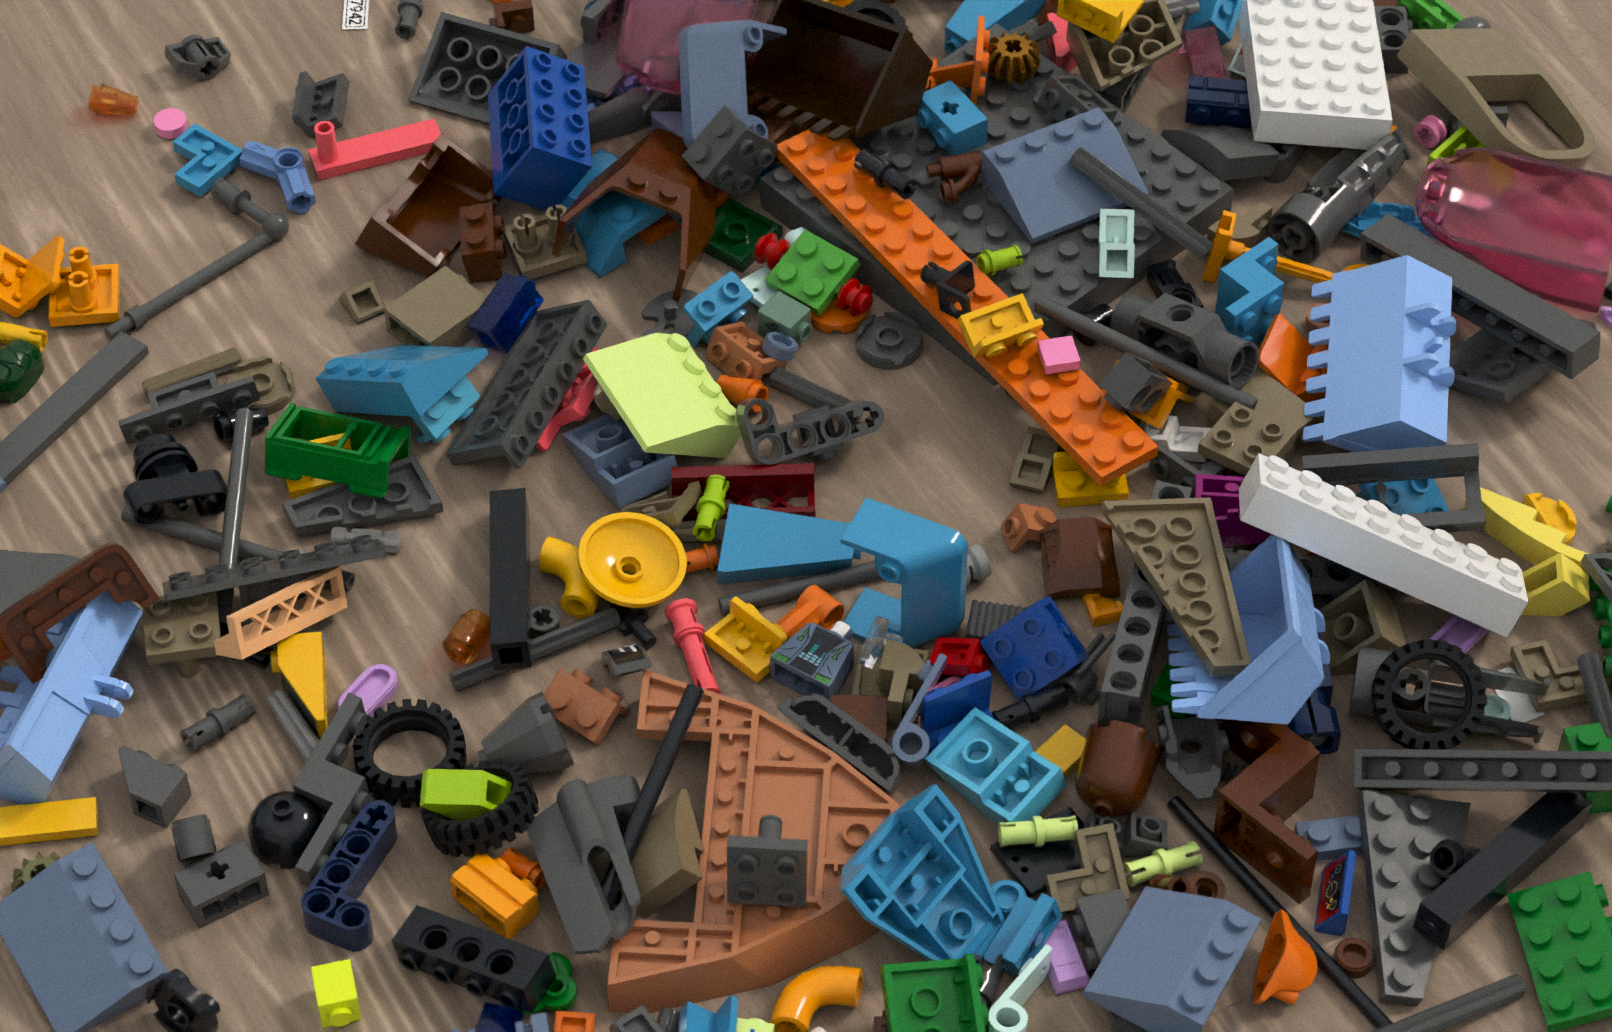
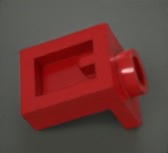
M938 637L929 658L930 664L934 665L940 653L947 656L946 667L942 672L945 675L967 676L972 673L979 674L989 670V658L984 654L979 639Z

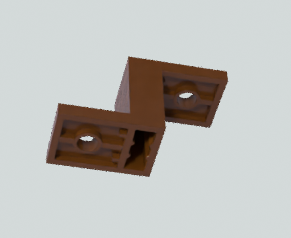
M1221 719L1222 725L1219 726V730H1226L1229 750L1249 766L1219 791L1213 833L1226 847L1298 904H1301L1310 896L1318 851L1308 839L1298 836L1285 826L1284 822L1313 798L1320 752L1310 741L1299 737L1286 724Z

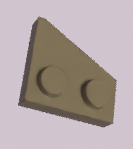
M699 481L688 483V488L682 495L669 498L666 491L646 500L626 505L620 512L644 514L659 520L670 529H673L681 524V520L701 497L703 491Z

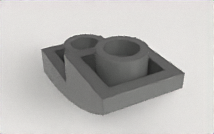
M1132 811L1126 821L1108 816L1101 817L1093 812H1089L1084 822V828L1113 823L1120 855L1147 856L1152 855L1154 850L1163 848L1165 851L1167 850V821Z

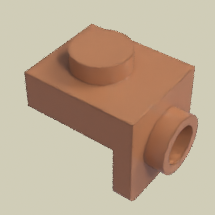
M1017 503L1001 524V531L1009 550L1018 552L1027 540L1040 542V530L1056 521L1057 517L1053 509Z

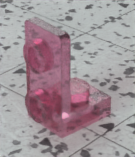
M1216 26L1184 31L1180 36L1183 46L1178 49L1179 54L1188 52L1193 76L1228 79Z

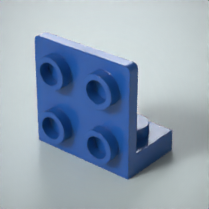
M1050 596L1035 602L980 641L982 647L1018 701L1025 694L1029 693L1032 696L1067 671L1082 664L1089 657V654Z
M989 670L979 674H969L959 682L945 688H935L923 697L920 727L929 737V754L974 707L995 719L989 709L993 679Z

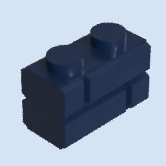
M1190 75L1185 122L1197 125H1226L1250 129L1251 115L1246 81Z

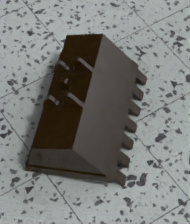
M777 0L766 24L786 28L787 35L763 43L760 50L752 53L745 68L747 108L763 104L758 107V112L767 115L779 111L775 114V119L780 121L797 117L792 121L793 126L802 128L814 124L810 127V132L819 135L831 131L827 134V139L832 141H839L851 136L859 137L917 115L933 62L912 38L914 34L906 28L823 0Z

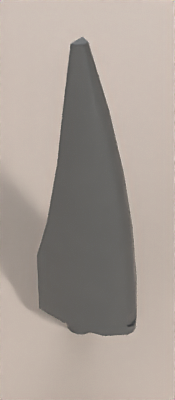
M644 85L621 94L588 112L590 142L629 135L652 126L650 119L642 117L641 107L650 98Z

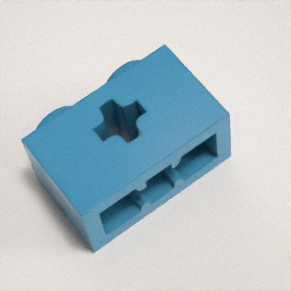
M951 80L924 92L916 119L922 128H926L941 148H945L950 155L966 153L987 143L988 118Z

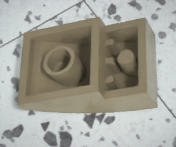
M683 788L654 808L631 862L641 897V904L637 907L636 915L645 919L703 879L697 857L704 852L688 791ZM621 885V894L623 897V887Z

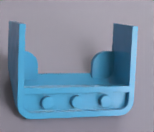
M866 497L841 537V544L875 556V568L881 578L887 582L902 585L901 600L865 587L844 621L853 630V638L875 646L885 647L886 640H892L915 648L937 640L938 637H945L956 633L965 618L967 540L955 529Z

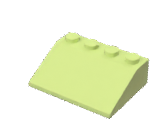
M653 333L585 354L584 362L644 452L727 458L740 438L741 432L736 418V409L729 403L722 393L719 384L713 380L705 368V364L698 358L691 348L689 341L683 335L677 333Z

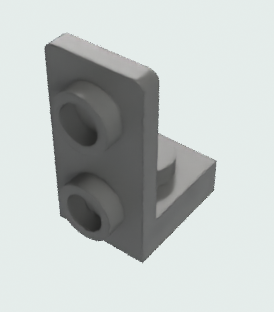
M1156 442L1159 446L1158 456L1151 459L1149 463L1150 469L1158 477L1166 479L1171 484L1191 487V498L1194 496L1196 474L1231 476L1232 474L1231 469L1211 460L1204 462L1200 469L1197 470L1159 442Z

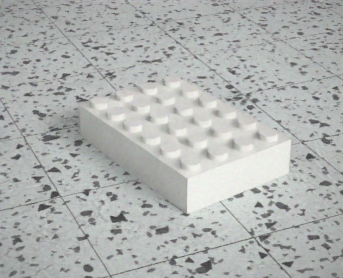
M1242 0L1239 26L1254 141L1368 150L1389 134L1393 120L1373 0Z

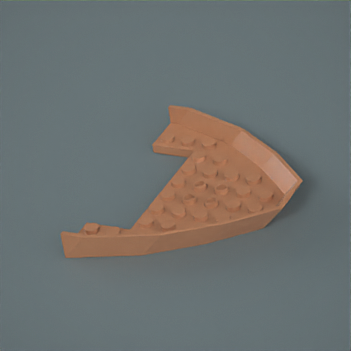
M643 669L636 729L637 738L664 739L685 688L688 685L687 683ZM703 689L704 695L684 741L711 742L701 841L704 852L700 855L699 862L703 879L697 882L694 923L635 920L630 931L622 939H612L607 983L609 1011L631 1012L644 1005L649 1013L660 1011L664 1007L671 1009L684 1006L687 1001L697 1003L768 987L853 948L879 932L880 929L864 920L840 891L842 867L884 819L901 807L902 804L838 754L755 705ZM765 815H775L782 820L781 838L808 840L806 907L727 903L728 835L758 837L760 819Z

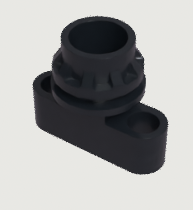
M155 434L143 439L136 446L133 452L135 463L133 474L136 481L127 486L123 493L124 501L135 523L141 526L163 523L162 516L165 512L163 503L172 502L178 511L183 512L188 508L187 500L192 499L200 517L216 515L225 511L227 485L221 473L217 470L198 471L197 464L187 448L177 443L174 437L168 434Z

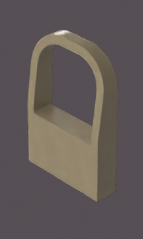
M1503 28L1411 29L1397 57L1492 154L1512 166L1538 174L1573 173L1580 171L1585 166L1595 147V139L1589 125L1556 81ZM1526 101L1569 144L1571 149L1540 150L1523 143L1504 127L1486 102Z

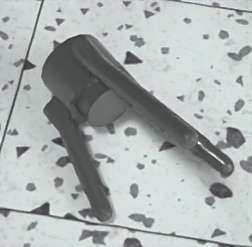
M1097 634L1086 648L1089 657L1060 679L1059 683L1065 689L1062 693L1067 695L1070 701L1079 703L1085 699L1087 703L1091 704L1101 695L1102 686L1095 688L1098 677L1090 667L1115 640V634H1109L1103 642L1101 641L1104 639V634Z

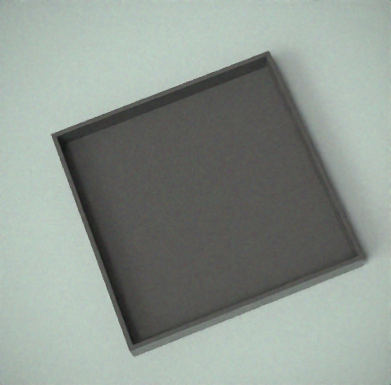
M997 23L987 29L990 30L989 44L992 37L1000 38L1002 32L1013 35ZM975 38L938 61V67L972 61ZM1040 53L1041 59L1038 71L1034 74L1033 79H1025L1023 84L1012 81L1009 85L1006 80L996 82L995 76L988 75V70L987 73L981 74L980 77H986L984 97H977L976 107L988 118L987 143L968 152L978 151L982 160L984 150L1058 123L1039 106L1038 100L1050 75L1070 74ZM958 87L970 100V88ZM1110 103L1118 110L1112 123L1117 128L1149 192V197L1199 234L1205 236L1208 233V228L1221 218L1223 210L1231 211L1234 189L1225 182L1219 181L1215 175ZM916 116L868 132V134L859 137H848L860 150L868 149L883 161H891L897 166L898 171L915 180L917 183L914 186L916 190L909 199L976 265V258L983 250L988 249L992 252L1017 245L1022 255L1017 256L1016 259L1023 258V264L1019 267L996 271V274L989 278L1009 298L1023 293L1034 319L1042 318L1044 326L1041 330L1050 339L1064 337L1072 329L1034 311L1035 305L1041 296L1077 313H1087L1100 304H1110L1145 279L1150 265L1171 260L1186 249L1135 211L1133 244H1135L1134 278L1099 277V218L1031 243L982 182V174H980L979 179L974 185L957 196L956 204L943 202L940 184L946 182V180L942 181L940 176L928 178L926 165L937 163L939 157L951 155L945 148H941L937 144L935 138L926 128H922L919 125ZM781 164L760 178L761 208L790 230L803 227L814 235L858 258L861 266L854 273L853 278L859 280L864 286H870L875 295L900 314L907 315L915 320L922 331L994 386L998 384L979 362L784 164ZM961 178L953 179L954 183H956ZM1129 206L1122 208L1133 210Z

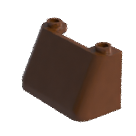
M442 133L432 144L429 153L420 160L415 170L390 200L382 207H379L372 215L355 245L368 254L428 277L444 266L449 265L451 259L447 256L460 242L459 208L492 202L495 209L503 198L494 195L493 172Z
M106 543L98 547L0 614V638L15 663L33 684L44 676L47 670L45 666L46 655L55 648L44 632L106 590L117 604L131 600L138 603L143 609L160 599L129 552L121 545Z

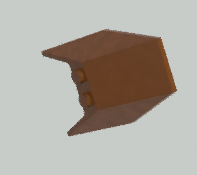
M657 127L590 181L559 219L552 255L559 256L583 211L607 192H620L679 217L681 221L679 274L672 297L678 305L714 234L716 186L704 181L682 157L687 150L683 137Z

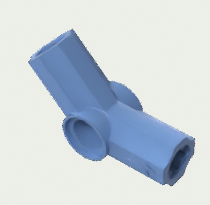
M248 141L245 144L240 157V166L275 179L278 187L282 190L288 210H293L299 214L308 212L310 207L316 204L315 195L304 167L303 154L300 150L293 147L277 150L255 141Z

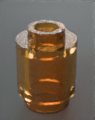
M470 609L466 613L461 614L443 641V648L449 659L459 664L473 663L490 638V618L485 613L476 609Z

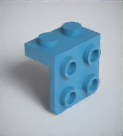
M1434 478L1383 482L1386 485V492L1384 493L1385 506L1395 514L1450 511ZM1378 483L1358 485L1361 492L1355 496L1366 501H1379V494L1375 490Z

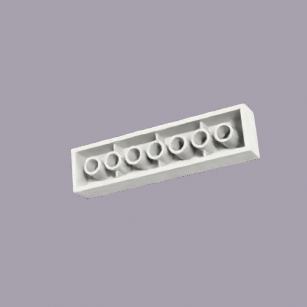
M1258 453L1239 487L1241 521L1506 638L1528 604L1522 569L1515 562L1507 558L1499 560L1492 557L1476 544L1469 543L1465 545L1458 542L1451 534L1444 530H1431L1422 526L1416 518L1410 515L1403 514L1400 516L1395 514L1379 501L1361 499L1345 486L1336 485L1334 487L1325 483L1317 474L1311 471L1303 470L1301 472L1291 468L1286 461L1277 456L1271 455L1267 457Z

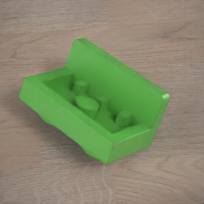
M1397 0V6H1406L1407 19H1412L1413 26L1416 29H1452L1459 21L1465 19L1442 0Z

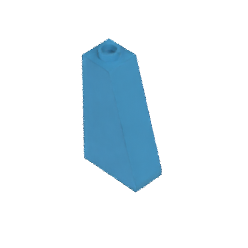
M964 0L945 26L944 50L951 54L975 38L978 16H985L984 30L997 23L1009 31L1026 24L1037 16L1045 0Z
M729 503L717 570V583L729 584L820 574L852 566L853 559L860 560L861 551L841 544V537L850 523Z

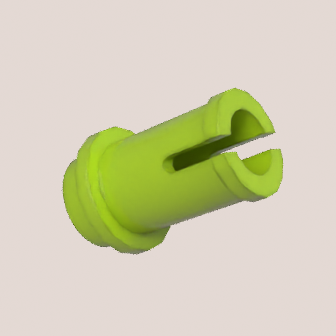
M1012 245L1011 247L992 252L988 249L983 250L977 256L976 262L977 266L990 277L994 276L996 271L1021 266L1023 258L1016 259L1017 256L1022 255V252L1017 245Z

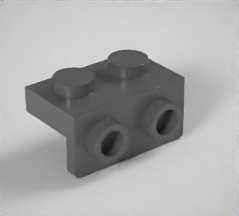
M307 71L299 73L292 118L294 123L301 127L309 138L315 136L314 127L321 121L333 123L335 130L343 126L350 83L344 73L316 83Z

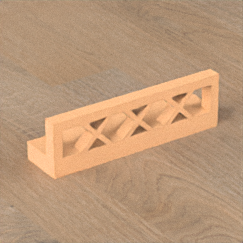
M341 566L321 570L226 616L229 634L214 640L216 655L242 660L347 608ZM330 579L332 591L323 590L325 581ZM303 592L307 595L297 600L300 593ZM277 605L280 607V609L270 613L273 606ZM249 618L253 620V622L241 627L242 621Z

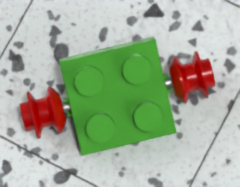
M807 230L801 233L791 247L785 239L778 241L775 233L762 236L757 241L754 248L755 260L759 264L767 262L768 269L772 270L765 278V283L770 289L776 292L779 291L811 308V312L818 316L824 313L836 296L838 308L845 310L849 307L850 315L853 317L866 313L873 302L871 287L865 285L860 288L859 280L851 279L861 266L858 258Z

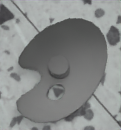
M686 289L678 305L672 299L674 290L663 293L653 299L642 311V318L644 320L657 321L658 323L646 330L642 337L653 333H677L686 338L694 323L685 314L683 307L698 294ZM668 327L674 328V330L670 332L664 331Z

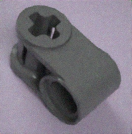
M207 814L172 822L173 827L171 829L179 861L217 853L210 819H207Z

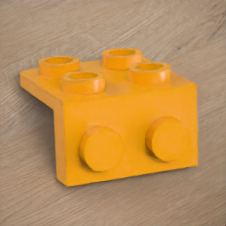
M57 235L28 260L0 244V310L18 319L27 310H33L39 300L46 294H51L58 288L61 282V276L59 275L60 267L65 257V252L63 251L64 238Z

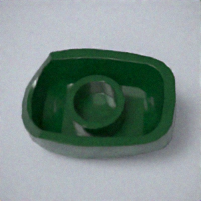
M13 339L4 346H1L0 400L15 404L31 390L42 375L45 368L44 360L39 348L31 342L23 339Z

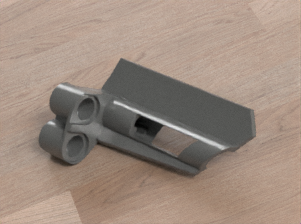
M616 776L587 784L581 779L571 780L559 790L556 802L536 816L532 824H527L528 829L526 831L576 954L601 953L610 938L615 940L622 939L632 928L636 918L637 907L641 904L640 893L622 837V833L641 792L638 782L632 776ZM605 850L611 857L623 887L622 900L613 911L610 909L590 857L597 856Z

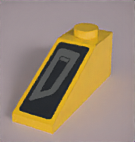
M322 631L293 634L277 642V650L271 651L272 673H279L283 690L320 741L328 727L326 661Z

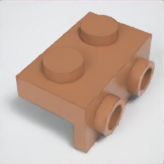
M559 668L544 692L546 703L548 702L557 720L600 745L617 715L621 714L626 717L630 710L620 705L623 697L605 686L601 692L591 687L594 679L575 668L573 673L570 674Z

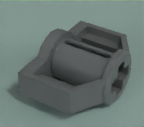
M193 34L187 36L181 43L166 45L164 56L176 72L195 75L200 80H209L229 64L231 53L219 37L203 39L202 36Z

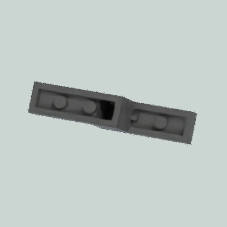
M348 693L293 784L294 792L307 797L319 807L321 813L326 814L295 866L300 883L308 887L360 810L370 802L371 796L365 777L340 767L348 755V745L354 735L358 736L361 734L367 722L362 698Z

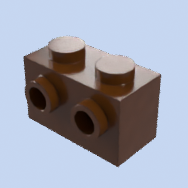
M492 202L460 207L461 258L470 283L503 278V259L506 258V248L502 235L505 234L502 214L496 215Z

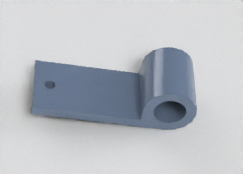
M940 653L934 665L930 664L931 661L929 659L925 663L917 678L924 683L892 739V749L899 759L900 767L906 770H915L923 766L926 762L925 758L929 755V737L921 727L914 724V721L922 709L923 697L933 690L946 667L947 656Z

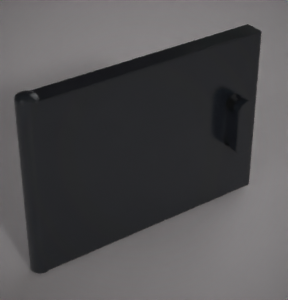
M1067 807L1045 818H1062L1075 815L1078 830L1084 829L1085 826L1084 822L1071 807ZM1073 840L1044 842V846L1035 847L1034 843L1000 847L999 841L990 846L991 852L1016 882L1022 885L1029 897L1047 890L1044 879L1047 875L1081 869L1076 844Z

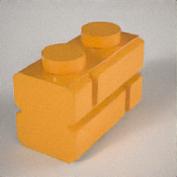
M478 852L468 861L466 866L463 865L451 875L450 887L452 898L502 937L512 939L522 930L523 926L526 927L540 912L537 888L528 879L523 878L520 881L511 873L508 864L500 857L493 859L488 854L480 855Z

